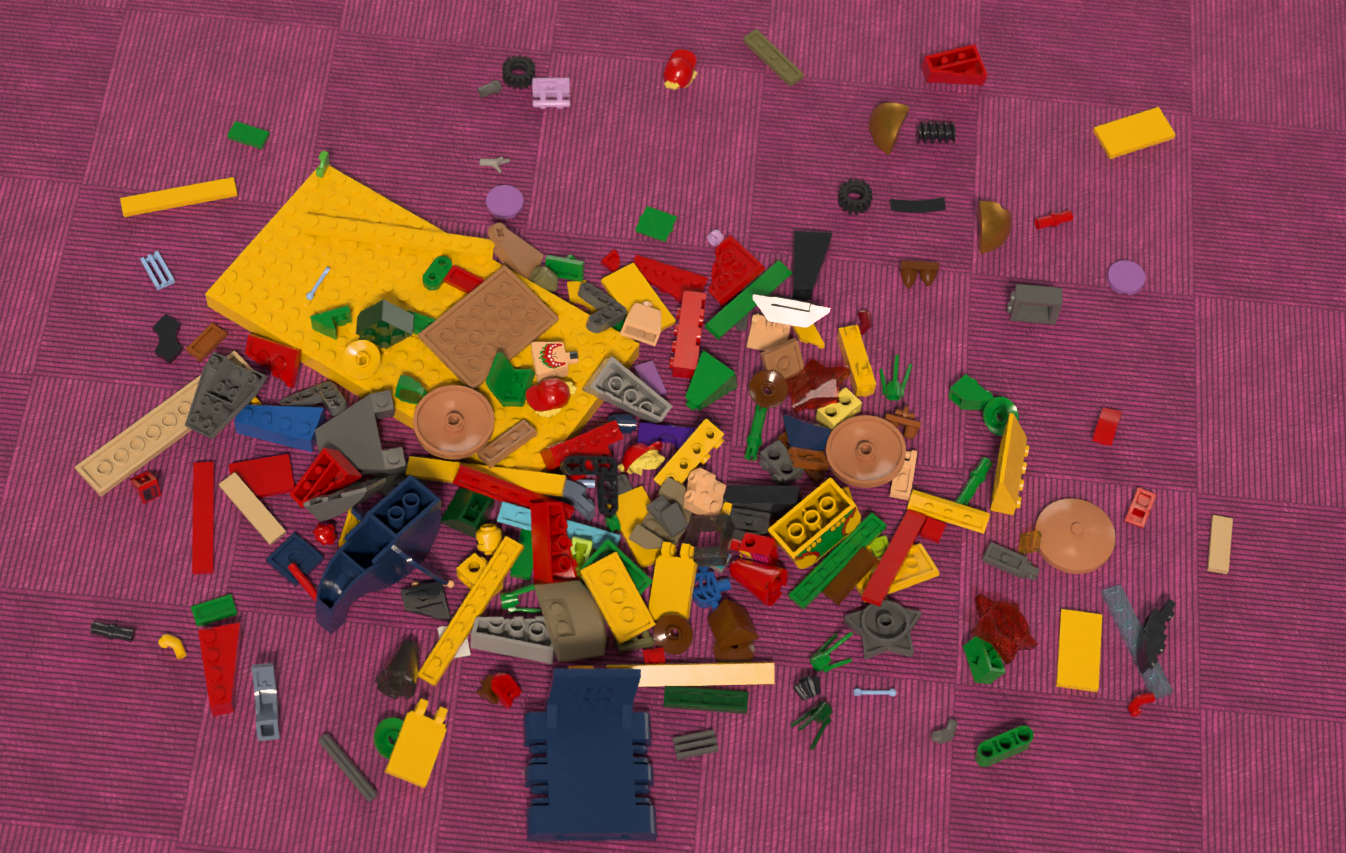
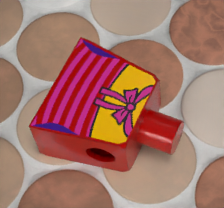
M745 533L742 540L733 538L731 541L730 550L739 552L741 559L776 566L779 559L776 539Z

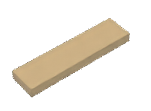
M235 472L219 484L222 491L270 546L286 534L284 528Z

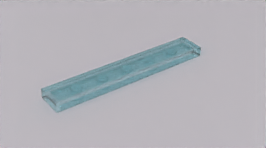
M1120 584L1102 590L1101 594L1139 671L1137 645L1142 627ZM1159 661L1152 670L1148 668L1144 674L1140 673L1148 691L1154 694L1155 699L1172 694L1173 690Z

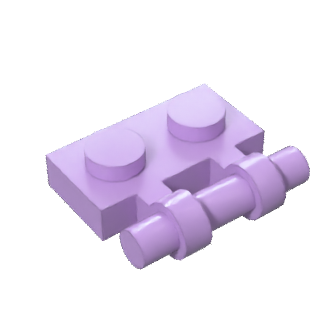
M532 78L533 97H540V100H533V107H540V109H546V107H557V109L570 107V100L562 99V97H570L569 78ZM546 97H557V100H546Z

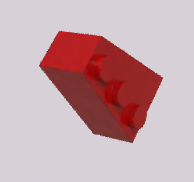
M976 44L925 56L921 64L922 72L928 83L984 85L988 76Z
M323 448L289 495L301 508H305L304 502L312 498L331 495L351 485L361 478L362 475L339 450Z

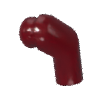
M860 310L857 315L859 320H861V324L858 326L861 336L872 327L871 313L868 310Z

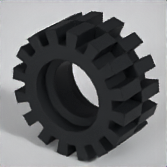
M513 55L512 59L510 57L507 58V62L504 61L502 66L504 83L509 88L513 86L514 90L519 87V90H522L523 86L527 89L528 84L532 85V78H535V64L532 63L531 59L528 60L527 56L522 58V55H518V58ZM514 70H523L526 73L523 75H515L512 72Z
M849 179V183L845 181L840 186L838 203L840 208L843 207L844 212L849 210L848 214L855 212V215H858L860 211L863 214L871 206L872 188H869L870 185L868 183L864 185L865 181L863 180L860 183L858 182L859 179H855V182H853V179ZM855 193L860 195L862 199L852 200L848 195Z

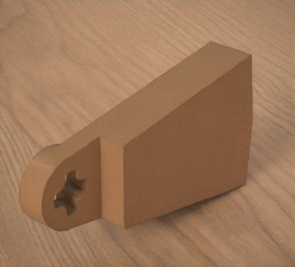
M502 223L491 225L488 229V235L495 244L493 248L494 253L510 270L530 281L531 272L536 267H540L544 255L508 230Z

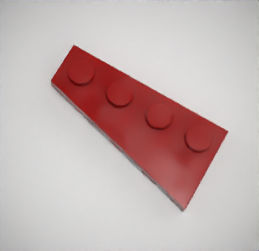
M636 255L633 261L649 285H654L659 288L660 292L673 296L681 304L683 290L703 293L708 282V277L640 255Z

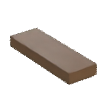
M523 419L477 452V456L491 469L537 435V431Z

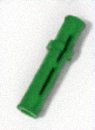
M758 405L755 406L750 435L746 439L747 448L744 457L749 461L751 456H753L752 461L757 460L758 449L762 444L761 435L765 417L768 408L763 407L759 410L760 406Z
M981 458L977 468L970 473V479L955 503L968 505L980 484L986 480L985 476L993 465L988 458Z

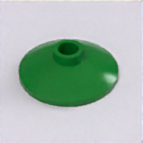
M1005 397L993 398L984 408V423L990 432L997 436H1003L1010 413L1014 414L1019 421L1018 410L1014 403Z
M398 718L384 719L376 726L374 731L375 747L386 759H389L403 724V721ZM388 737L392 739V744L389 742Z

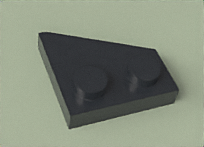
M731 507L725 546L729 547L733 538L742 540L745 533L761 536L767 535L771 513Z

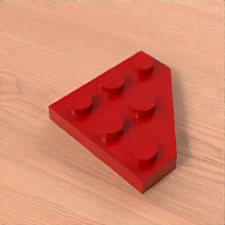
M730 235L716 246V259L711 273L712 283L709 285L708 292L722 306L761 274L765 268Z

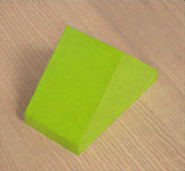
M573 536V546L570 548L573 559H576L577 571L593 554V541Z

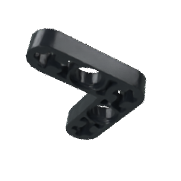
M569 456L561 460L560 470L565 475L597 476V502L600 514L610 516L618 511V475L615 459L602 456ZM587 460L593 465L590 472L584 466ZM567 463L578 464V467L570 469V467H567ZM599 465H610V469L599 468ZM605 481L611 484L610 492L605 491L603 487ZM611 495V498H604V496ZM605 504L611 505V509L605 508Z

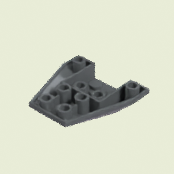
M213 352L203 368L185 426L213 440L257 396L267 376L253 369L249 371L236 365L227 357Z

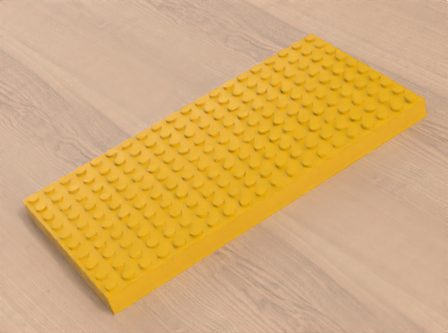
M328 166L323 178L317 177L315 170L205 293L207 305L257 336L301 349L300 362L362 399L372 393L390 390L394 406L393 418L414 430L413 416L418 404L403 402L395 396L397 383L401 375L412 377L414 381L420 383L422 388L427 390V393L443 386L465 385L415 334L388 349L381 348L373 343L381 354V364L378 371L370 378L363 380L349 376L343 368L342 357L345 349L360 338L356 334L359 313L384 299L405 311L409 310L437 320L468 294L446 283H443L435 291L427 290L423 286V275L435 258L446 256L452 261V267L456 265L484 280L491 277L503 265L495 260L302 233L305 213L446 233L331 166ZM326 267H329V272L313 294L314 298L308 300L306 294L311 292ZM512 271L559 318L554 326L534 342L564 343L566 353L577 351L579 362L568 364V375L559 378L564 382H572L573 386L576 387V392L571 395L568 404L561 408L559 413L548 418L539 416V413L536 414L535 410L531 409L527 403V400L523 407L502 406L486 386V381L476 391L488 400L494 413V431L487 445L523 419L537 431V435L493 467L549 473L551 470L547 471L540 452L577 437L604 402V400L582 391V389L604 359L613 357L629 369L639 356L640 344L620 335V332L611 327L601 333L589 331L586 328L589 314ZM349 306L352 322L344 326L335 327L337 340L312 329L311 315ZM531 344L510 361L515 369H532L535 373ZM366 357L361 360L362 364L366 363ZM536 374L534 376L531 387L539 385L537 384ZM477 453L463 458L470 464L487 466L478 458Z

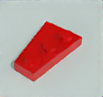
M249 334L245 354L260 366L270 370L273 376L283 380L289 388H295L302 350Z

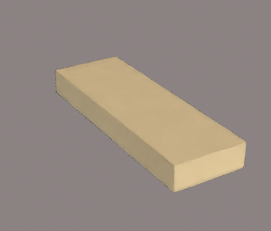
M1213 515L1211 518L1207 571L1222 574L1229 572L1233 518Z

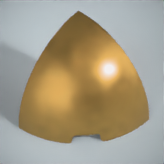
M884 103L878 105L872 112L869 120V132H871L874 144L884 153L890 155L897 144L900 128L908 116L910 107L898 103Z
M979 201L977 209L980 226L978 246L981 254L991 252L1005 243L1011 231L1012 219L1009 209H1002L999 203Z

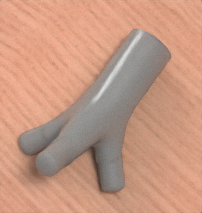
M503 157L498 159L480 158V166L493 167L499 173L502 170L498 165L510 162V159H504Z

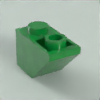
M967 374L950 388L948 398L962 410H984L986 404L994 398L991 392L983 389L974 378H970Z

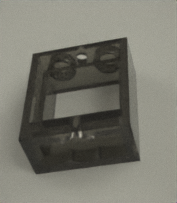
M729 514L690 517L684 544H690L695 547L693 559L697 563V567L726 566L735 529ZM722 531L718 547L697 548L701 532Z

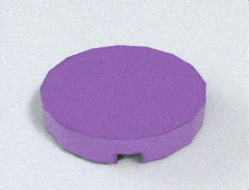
M501 185L491 189L486 198L488 212H491L497 219L507 220L516 217L522 211L524 205L522 193L517 188L509 185Z
M1129 260L1115 262L1107 274L1109 286L1119 294L1134 295L1143 288L1146 280L1145 272L1141 266Z

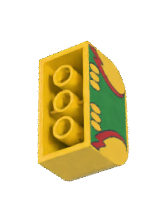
M830 477L772 525L768 531L799 569H805L817 562L848 536L859 524L861 515L855 503Z

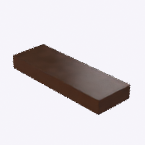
M862 547L823 590V595L836 605H839L878 562L877 557Z

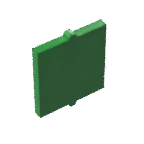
M646 206L642 216L639 217V223L635 232L666 242L670 233L673 232L677 216Z

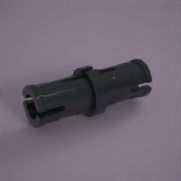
M93 621L90 628V634L108 637L109 640L119 639L132 643L135 637V629L119 627L114 623L110 625Z

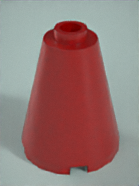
M741 558L736 561L734 560L729 567L730 576L767 606H773L782 595V592H780L782 585L786 587L788 571L782 567Z

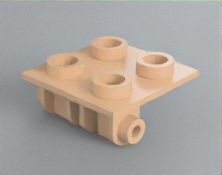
M758 313L753 315L747 348L767 351L788 341L791 325L768 321L765 316Z

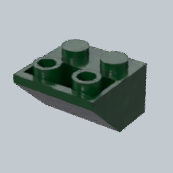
M466 488L458 489L441 518V524L476 539L475 533L489 518L495 507V499Z

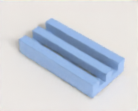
M156 251L154 252L155 255L149 254L147 255L148 258L144 259L142 257L140 260L158 291L174 284L175 281L159 252ZM154 260H158L160 266L162 267L164 273L168 278V281L165 280L163 274L161 273L160 269L158 268ZM147 263L152 264L162 284L158 283Z

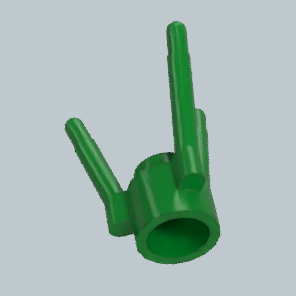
M898 354L895 355L893 381H889L886 385L883 369H879L883 388L882 395H886L885 398L891 401H897L904 397V390L912 369V364H909L902 385H900L897 381Z
M531 584L511 592L501 593L500 598L503 610L508 609L509 613L543 614L541 609L515 607V605H519L517 596L535 590L534 587L536 585Z
M849 632L825 651L838 637V634L835 633L816 653L811 655L809 661L812 667L817 672L823 671L826 673L831 669L852 662V659L849 658L829 665L831 662L829 654L853 635V632Z

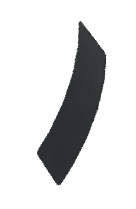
M944 197L929 200L890 199L891 211L925 213L946 210Z

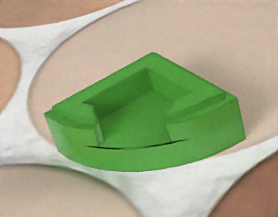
M322 151L318 159L321 160V163L316 168L317 177L323 178L330 164L329 153L326 151Z

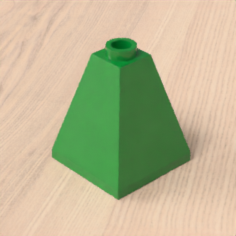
M703 351L685 396V405L692 411H700L738 387L735 372Z

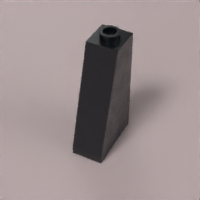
M794 231L792 244L793 299H812L831 245L832 233Z
M728 485L727 493H724L723 503H731L733 508L771 513L770 519L780 520L803 500L799 486Z

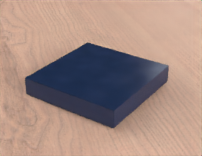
M294 532L265 560L269 566L296 587L300 583L288 567L295 563L304 576L307 577L324 561V556Z

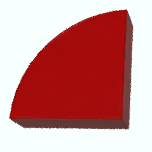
M615 249L601 260V264L612 273L620 268V257Z

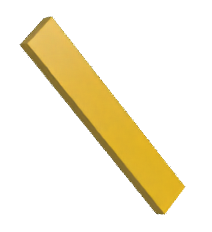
M234 177L123 197L120 198L123 216L128 217L237 196Z

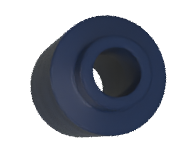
M614 413V415H609L608 423L616 420L622 434H632V430H636V419L632 418L633 414Z

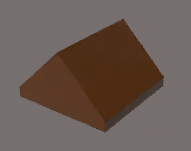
M725 599L707 618L719 649L759 639L747 609L728 599Z

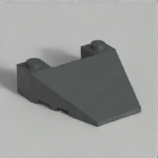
M391 391L369 394L315 429L319 454L323 448L339 450L360 474L368 473L388 477L406 473L402 447L382 451L376 424L378 419L394 417Z

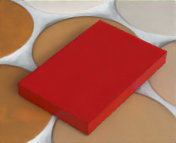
M289 454L228 464L230 475L235 472L257 498L290 493L294 489Z

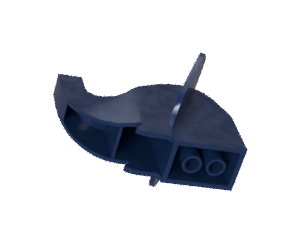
M412 475L407 477L368 513L356 506H353L350 512L360 523L345 536L344 539L347 542L340 547L328 563L320 580L316 596V622L331 635L346 622L347 610L358 598L367 593L384 590L392 586L416 568L445 586L449 583L444 575L424 560L430 552L441 526V499Z

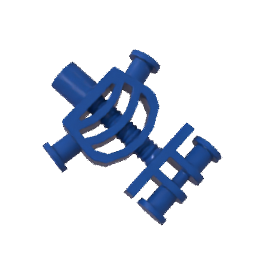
M702 563L698 565L700 573H697L695 576V583L699 581V587L693 589L692 600L700 608L711 606L713 612L720 605V592L731 590L729 578L716 581L714 572H708L710 565ZM703 581H707L706 586H703Z

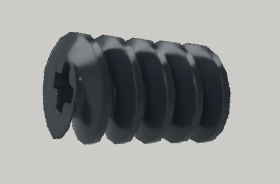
M921 120L919 125H917V144H919L920 139H923L924 144L927 143L928 139H930L931 144H934L935 139L938 140L939 144L942 143L943 139H945L946 144H949L950 139H952L953 144L955 143L956 129L953 121H950L948 125L946 121H942L940 126L939 121H935L934 125L931 121H928L925 125V122Z

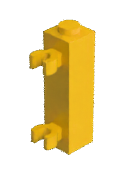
M858 325L839 328L837 340L854 395L856 397H867L874 394L876 382Z

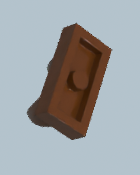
M901 261L899 263V271H901L904 285L907 289H910L914 285L918 273H920L923 283L926 286H930L939 271V263Z

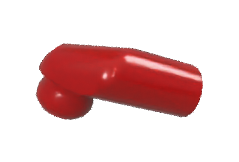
M1149 692L1137 695L1128 705V712L1131 713V716H1139L1142 713L1140 709L1142 705L1153 703L1155 701L1154 694Z

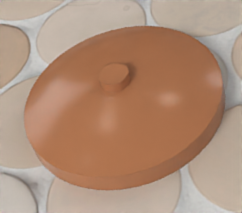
M460 385L443 386L429 392L418 403L413 416L414 433L420 445L429 453L444 459H463L476 454L487 445L494 431V413L488 400L476 390Z
M863 415L849 418L837 425L827 440L826 459L831 471L841 481L855 487L872 488L884 485L900 473L905 463L906 445L902 434L892 423L876 416Z
M1062 499L1048 505L1041 512L1034 528V541L1040 555L1051 566L1067 573L1084 574L1097 570L1108 561L1115 546V530L1109 517L1096 505L1081 499Z

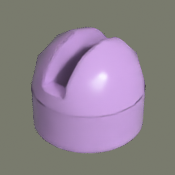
M713 230L707 236L708 242L715 247L724 240V235L720 233V230Z

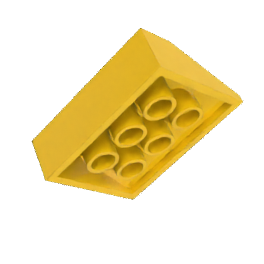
M1012 413L1009 415L1000 442L990 511L1014 515L1016 508L1019 509L1022 497L1018 496L1019 491L1023 490L1024 485L1021 475L1025 474L1027 462L1023 461L1029 452V445H1026L1027 436Z

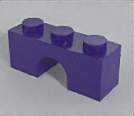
M651 422L640 423L637 443H644L650 446L657 441H661L662 443L673 444L678 451L696 429L692 427H675L669 424L656 425Z

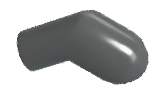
M949 719L945 729L934 731L931 734L932 741L938 744L952 741L958 722Z

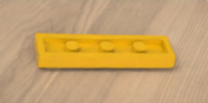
M916 490L912 491L907 510L910 509L931 518L983 534L990 517V513Z

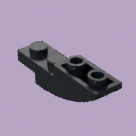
M1171 599L1162 606L1160 611L1154 608L1142 625L1137 645L1139 672L1142 674L1148 668L1151 670L1158 662L1157 654L1161 655L1166 647L1164 642L1167 635L1164 634L1167 626L1164 624L1169 622L1174 616L1175 612L1172 610L1176 605Z

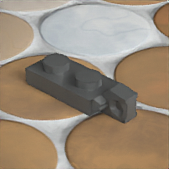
M990 542L982 559V562L1022 579L1026 577L1035 581L1040 569L1031 565L1032 563L1028 561L1027 557L993 542Z

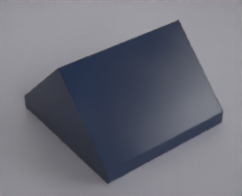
M786 414L783 415L790 447L824 452L831 429L813 421Z

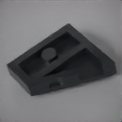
M440 582L400 590L405 612L445 621L450 620L448 606Z

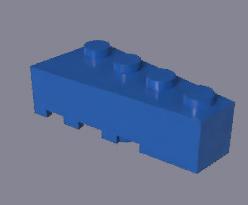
M247 405L236 416L234 424L237 434L313 453L317 443L315 429L322 426L326 419L324 408Z

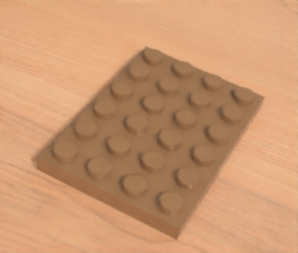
M504 265L419 333L418 338L466 387L476 390L486 381L497 352H502L510 362L526 349L531 342L537 340L554 326L559 318Z

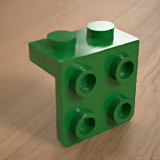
M497 352L489 375L486 378V386L502 406L523 407L526 401V391L531 387L535 373L532 369H515L502 352Z

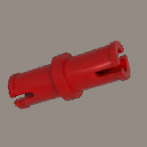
M1071 210L1060 213L1052 212L1048 216L1034 219V225L1037 230L1051 226L1053 228L1058 227L1059 224L1073 221V214Z

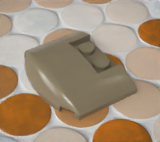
M580 580L536 585L534 589L558 663L603 657L607 640L605 621L589 589Z

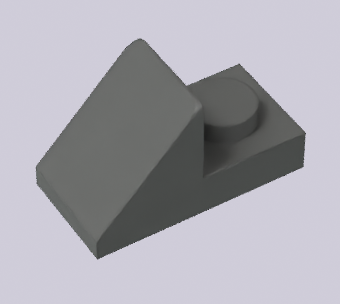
M663 495L646 507L650 515L672 538L688 527L678 504L675 502L671 505Z

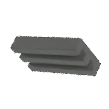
M714 730L675 737L672 740L677 760L719 752ZM712 744V747L680 753V750Z

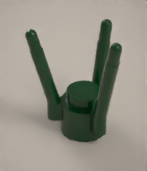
M821 701L817 706H813L810 711L791 723L790 727L796 726L806 718L808 719L798 728L799 731H802L813 720L819 724L823 722L810 747V750H814L827 725L832 721L830 716L833 714V710L826 702Z

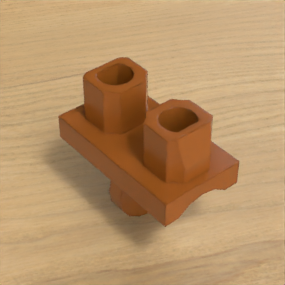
M905 405L904 411L896 409L895 415L902 417L891 414L886 415L885 420L892 423L896 428L898 426L905 428L904 438L914 440L917 431L919 432L921 422L910 420L914 419L915 414L908 412L909 406Z

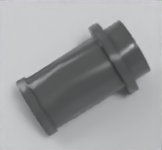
M492 80V83L478 87L477 91L480 92L479 96L482 99L494 93L499 94L502 88L498 80Z

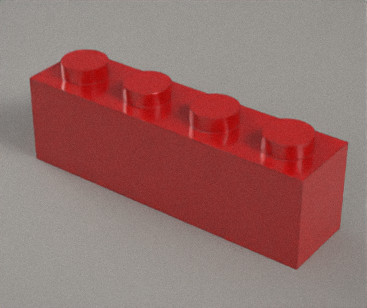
M562 502L530 504L534 585L581 581V578L577 576L576 567L578 566L576 559H573L570 548L573 546L572 541L568 538L566 532L568 525Z

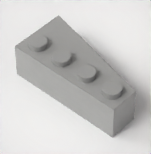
M613 357L604 359L582 389V391L654 424L662 422L672 408L671 404Z
M543 616L536 617L535 619H523V617H515V619H504L503 617L475 618L471 633V648L553 664L555 651Z

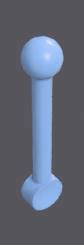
M326 267L311 292L306 294L308 300L314 298L313 294L329 272V267Z
M893 688L890 690H853L854 696L890 695L894 697L897 694V691Z

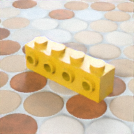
M705 419L656 475L653 481L662 487L669 477L683 485L690 471L695 470L700 463L704 465L711 457L710 451L713 448L718 449L725 441L722 439L724 433L708 419Z

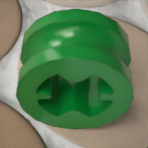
M615 514L611 515L610 518L608 516L604 518L609 532L621 531L619 520Z

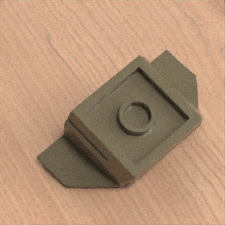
M668 477L660 488L658 497L663 495L671 505L676 502L689 527L692 522V512L683 508L686 488ZM648 513L642 524H637L628 539L644 549L662 548L663 542H671L677 546L688 527L672 538Z

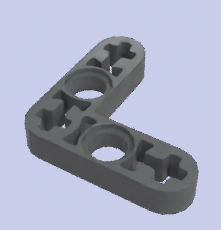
M582 283L580 285L578 296L599 310L590 315L587 320L586 328L589 331L601 333L624 320L627 310L623 305L592 284Z
M333 382L320 383L287 396L279 402L280 406L310 407L323 402L332 416H337L348 409L346 400Z

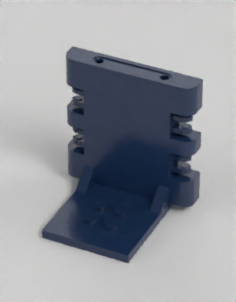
M641 669L553 670L544 712H530L523 716V747H529L531 754H545V757L529 760V766L524 771L525 788H530L532 794L546 795L547 797L530 800L532 807L526 810V841H656V808L651 806L649 798H635V794L649 793L650 787L654 785L653 766L648 765L649 760L647 758L633 757V754L647 753L648 747H651L652 744L650 714L632 712L634 699L641 680Z

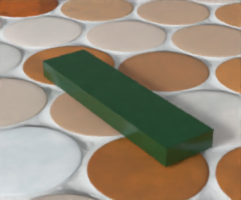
M665 686L663 708L747 714L749 692Z

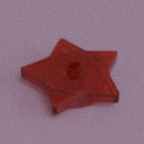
M811 359L798 375L786 379L785 381L788 386L787 395L792 397L793 412L798 413L804 409H820L831 403H840L839 386L851 374L849 366L825 367Z
M980 593L974 598L979 620L972 628L971 634L992 644L1007 665L1014 660L1018 650H1033L1038 646V643L1029 633L1028 622L1020 612L1017 603L994 602Z

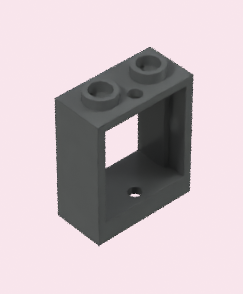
M1016 284L1014 292H1010V302H1007L1006 312L1010 313V321L1055 325L1062 307V288Z

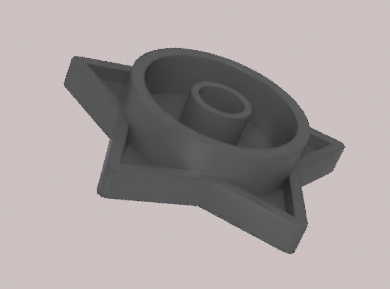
M886 597L881 607L870 603L865 610L846 615L844 623L861 637L863 658L865 660L887 651L913 657L914 648L910 632L920 620L922 613L920 611L904 609Z

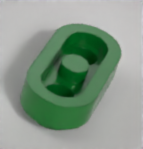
M439 256L434 259L422 278L423 286L427 290L435 291L442 286L444 278L452 268L450 258Z

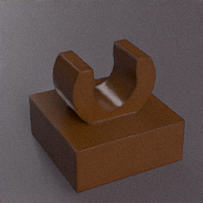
M487 675L486 680L480 682L483 686L481 691L477 690L476 693L481 698H485L490 704H498L499 698L491 688L494 676Z

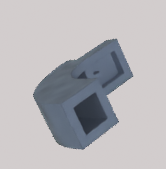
M566 480L563 497L544 495L574 506L588 521L595 517V505L590 499H586L587 489L576 482Z
M273 663L252 665L258 741L280 739L279 707Z

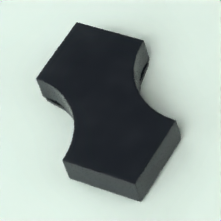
M165 314L152 327L159 337V343L154 352L158 357L171 364L183 352V348L176 341L181 325Z

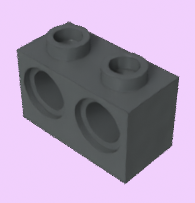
M777 440L760 452L759 465L764 471H768L776 485L790 486L802 478L804 468L793 467L792 463L794 461L790 460L791 455H788V449L780 440Z

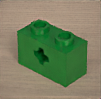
M978 634L963 646L975 683L991 684L1006 673L994 636Z

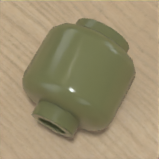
M542 266L536 267L531 272V282L550 293L556 291L558 288V276L552 270Z

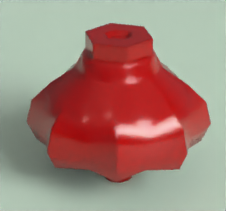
M317 524L316 529L313 531L316 541L320 542L323 546L333 545L337 539L335 527L332 524Z

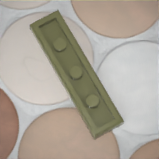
M758 29L743 37V42L789 87L804 79V74Z

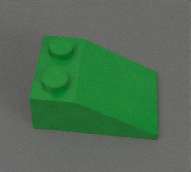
M609 539L603 542L576 571L581 576L580 570L617 552L640 595L653 582Z

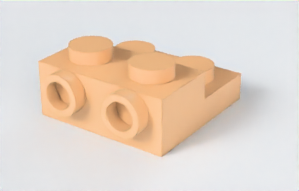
M698 468L690 471L688 476V486L684 495L683 508L712 523L719 522L726 485L715 480L716 475Z

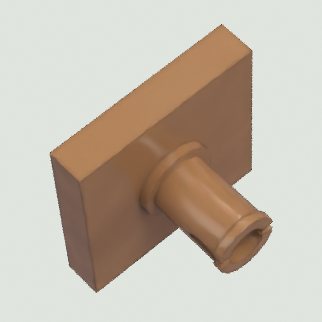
M795 338L760 353L764 370H772L779 373L786 383L806 374L799 343Z

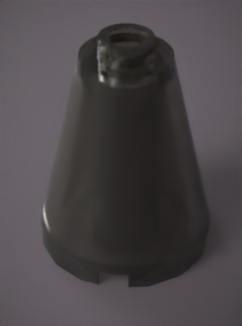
M402 641L377 673L374 681L378 684L377 689L384 695L393 699H398L399 696L409 699L415 694L420 648L414 641Z

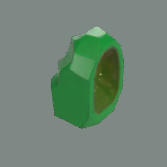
M401 375L397 383L395 396L403 402L418 404L428 394L427 390L422 388L420 383L414 381L412 377Z

